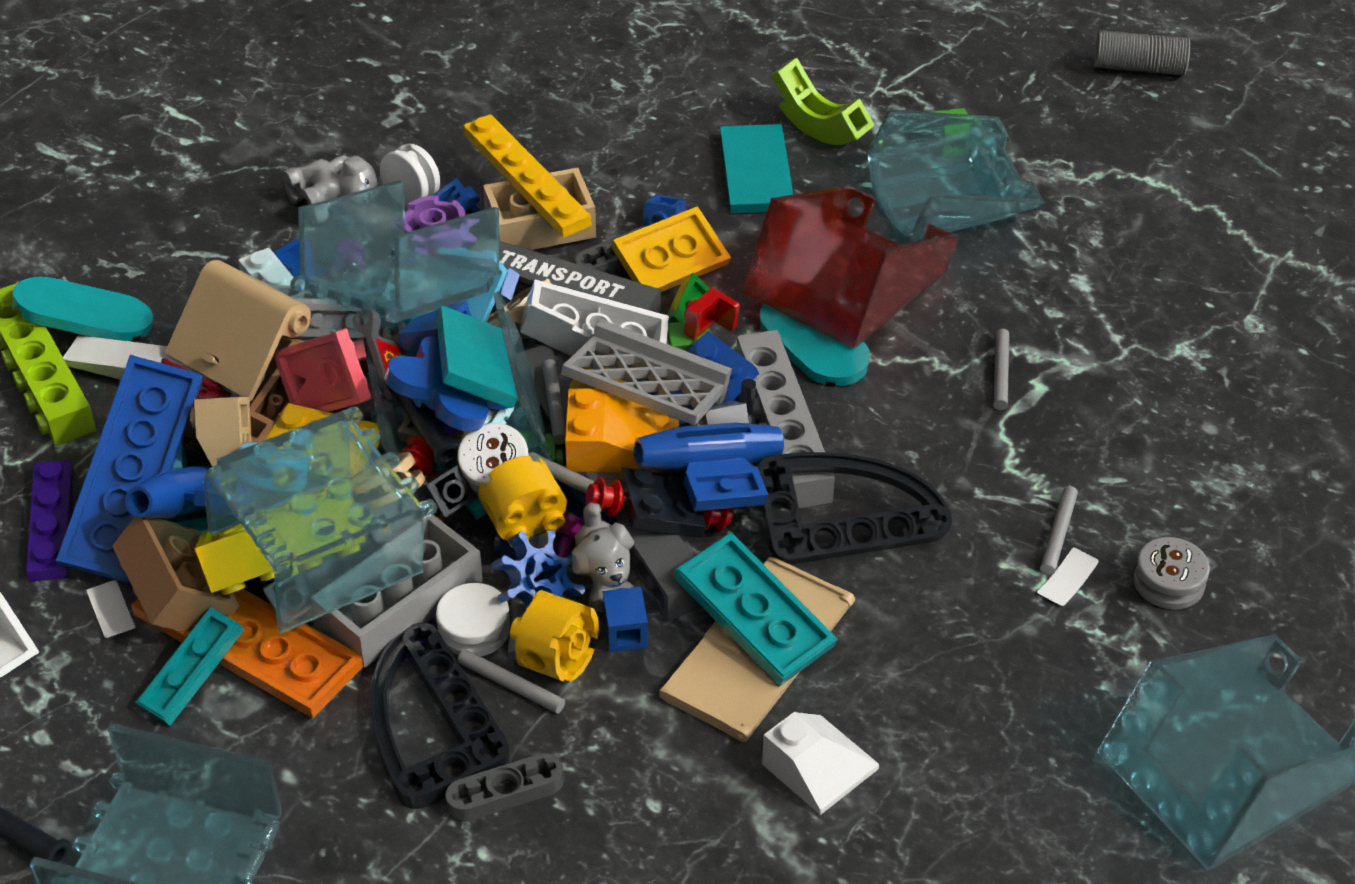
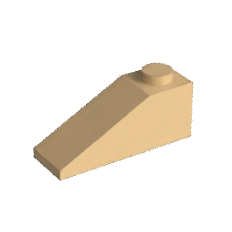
M249 397L194 399L190 421L192 428L196 429L197 440L221 483L239 481L234 476L236 465L246 463L238 458L239 447L244 443L252 442ZM255 500L252 501V507L236 508V510H246L255 508Z

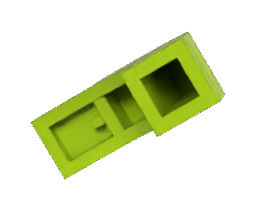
M798 58L788 61L771 74L785 99L779 104V107L786 117L804 134L826 144L843 145L858 140L875 126L860 98L846 104H836L820 95L808 78Z

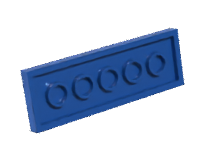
M134 355L129 356L56 559L58 565L131 584L125 571L121 568L120 561L112 547L135 517L126 508L125 496L132 487L159 473L172 471L190 420L191 409L194 407V399H197L203 382L202 374Z

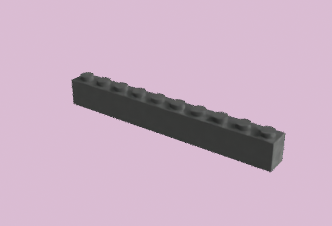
M546 344L511 355L515 382L519 387L518 394L544 433H552L542 363L547 359H552L556 362L566 425L568 390L571 388L570 383L573 379L561 375L564 364L562 357L555 355L550 346ZM564 443L557 445V448L564 449V464L566 465V445ZM586 473L593 481L598 477H602L605 480L606 486H609L618 475V473ZM626 509L620 510L614 517V523L623 524L634 540V545L629 549L630 565L666 620L670 621L703 608L673 578L675 569L695 557L689 542L682 541L680 536L676 534L631 528Z

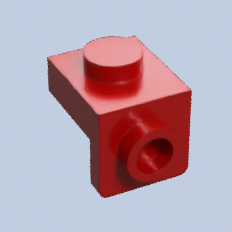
M712 287L698 300H692L686 307L684 312V318H686L684 334L696 340L714 323L729 331L734 330L737 327L739 303Z

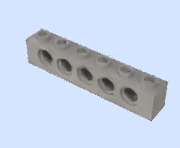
M778 330L737 336L736 352L756 366L759 375L754 379L756 390L753 406V415L758 420V425L780 427L784 437V450L782 454L825 452ZM781 472L776 475V484L779 476L782 474ZM792 473L799 508L833 503L834 473Z

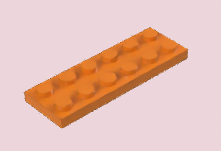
M244 589L233 592L240 607L236 612L226 616L239 623L244 631L219 662V665L313 719L364 667L362 656L354 650L293 616L285 622H281L271 604ZM139 599L131 604L133 614L152 625L147 620L146 613ZM157 628L181 643L192 631V629L180 632L168 628Z

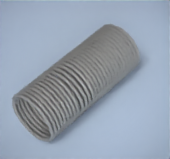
M1099 30L1095 48L1094 67L1185 76L1190 55L1189 37L1177 38L1176 36L1168 37L1164 35L1156 36L1155 34Z

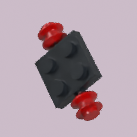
M621 467L616 479L609 486H606L605 480L602 477H598L593 484H589L585 496L586 505L590 502L599 504L601 510L602 508L606 509L608 517H615L622 507L625 508L631 528L697 538H702L710 524H712L715 532H722L731 523L733 508L694 511L683 484L684 476L651 472L646 469Z

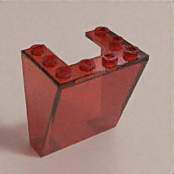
M851 186L771 198L741 293L851 348H857L947 271L959 236L933 224H928L923 241L900 245L866 229L876 198ZM853 198L859 199L863 204L862 214L858 217L853 216L849 210V203Z

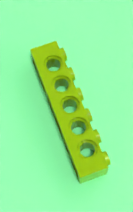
M16 284L1 288L0 349H4L1 351V355L7 370H15L12 372V376L19 392L26 391V393H23L30 413H38L35 415V420L41 434H49L54 445L58 446L96 432L90 405L47 328L27 321L21 317V311L18 309L14 310L11 301Z

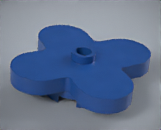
M438 336L424 338L421 341L416 357L397 356L392 358L384 374L386 384L393 391L411 398L419 408L424 403L427 407L436 411L435 418L458 430L469 432L480 430L486 421L489 408L498 410L508 409L443 383ZM516 383L517 394H518L519 387H518V385H517V383Z

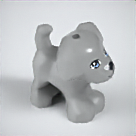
M343 155L336 157L330 162L319 159L309 165L290 168L282 172L286 193L290 201L297 205L303 203L305 199L307 200L309 206L304 207V211L311 224L322 222L327 217L325 209L327 206L345 199L351 205L359 207L370 200L379 189V183L377 182L373 167L359 156L349 158Z
M590 502L584 507L583 511L585 524L575 535L576 547L572 550L573 572L581 577L590 576L593 585L588 595V605L598 612H603L602 591L635 587L627 581L630 574L629 549L634 545V540L623 524L614 523L611 525L602 521L600 505Z

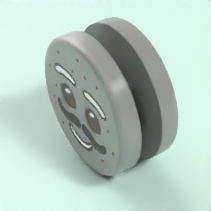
M1175 537L1157 538L1145 544L1139 552L1134 572V585L1139 594L1155 606L1171 610L1188 608L1196 604L1204 594L1210 572L1209 561L1203 551L1189 541Z

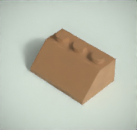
M134 517L112 547L120 561L121 568L125 571L133 587L134 594L138 597L146 613L147 620L153 626L160 629L168 628L184 632L194 628L210 607L224 615L236 612L240 605L233 593L223 595L221 590L213 593L210 591L195 551V546L201 535L199 530L163 519Z

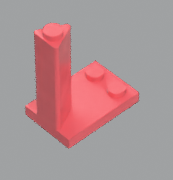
M347 328L276 350L273 354L291 404L329 412L372 399L367 379L364 375L376 371L367 340L366 338H361L352 342Z

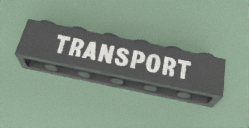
M479 235L467 249L479 251L480 249L490 250L497 254L499 261L506 269L511 268L520 274L513 295L531 287L534 280L544 281L549 279L553 285L661 314V289L483 235Z

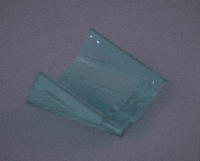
M891 109L887 111L867 152L871 183L880 210L890 227L907 242L1041 210L1045 202L1033 181H1022L1005 148L1010 137L999 117Z

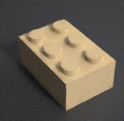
M579 168L551 172L550 174L591 215V227L563 238L507 180L483 185L485 215L494 239L534 250L596 238L595 205Z

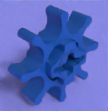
M553 530L538 536L537 548L529 543L527 534L524 531L509 538V543L516 551V560H512L504 555L492 562L493 569L503 570L509 575L511 580L510 589L497 596L500 603H504L516 596L524 602L526 611L534 595L540 590L562 597V594H565L569 598H575L585 593V586L574 584L567 575V567L572 564V553L560 558L554 552L553 541L556 533ZM543 572L544 577L535 582L534 578Z

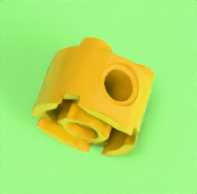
M520 456L507 460L488 474L491 480L486 486L482 482L479 487L478 498L492 520L499 536L507 540L508 543L511 536L521 531L527 534L529 541L531 536L549 530L557 531L565 523L563 514L566 510L567 499L545 461L541 458H538L539 461H533L531 456Z
M543 590L538 591L523 616L517 617L510 628V637L515 640V653L518 665L563 682L564 680L569 682L575 680L584 672L592 658L595 649L588 646L591 637L598 639L599 620L595 609Z

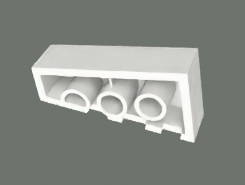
M534 280L523 308L520 332L573 356L593 337L595 325L600 320L667 344L669 316ZM606 366L612 369L617 368L616 366Z

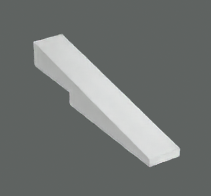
M78 335L63 356L68 367L116 379L122 378L130 355L161 363L163 358H166L192 372L202 374L166 354L167 346ZM203 375V377L206 378L207 380L212 381V382H216V381L210 379L209 377ZM201 385L200 390H201V389L207 390V388H205V387H203V386ZM222 385V390L231 392L232 397H242Z

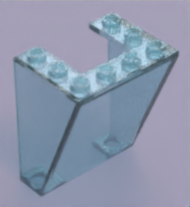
M1276 634L1151 661L1097 751L1207 870L1214 869L1355 785V719L1338 743L1284 691L1303 660ZM1274 651L1281 654L1285 662V668L1281 674L1276 673L1270 665V656Z

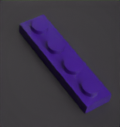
M71 459L34 463L26 570L29 582L69 578V567L58 565L56 559L72 517L74 467Z

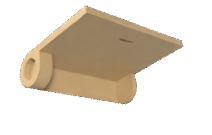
M212 260L201 270L165 353L240 396L249 397V400L253 401L282 335L295 338L304 333L310 324L311 311L304 303L223 261Z

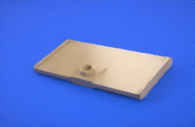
M769 557L764 563L830 631H832L855 602V597L852 593L777 558ZM715 621L699 644L660 689L659 697L667 703L728 733L731 737L741 742H747L798 674L779 686Z

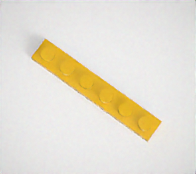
M491 114L463 125L466 138L563 238L592 226L591 215Z

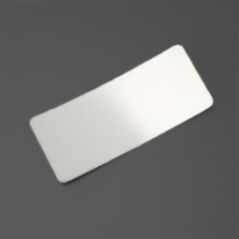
M1072 548L1055 573L1037 593L1060 606H1064L1092 573L1099 562L1098 559L1077 548Z
M116 580L87 590L105 638L135 628Z

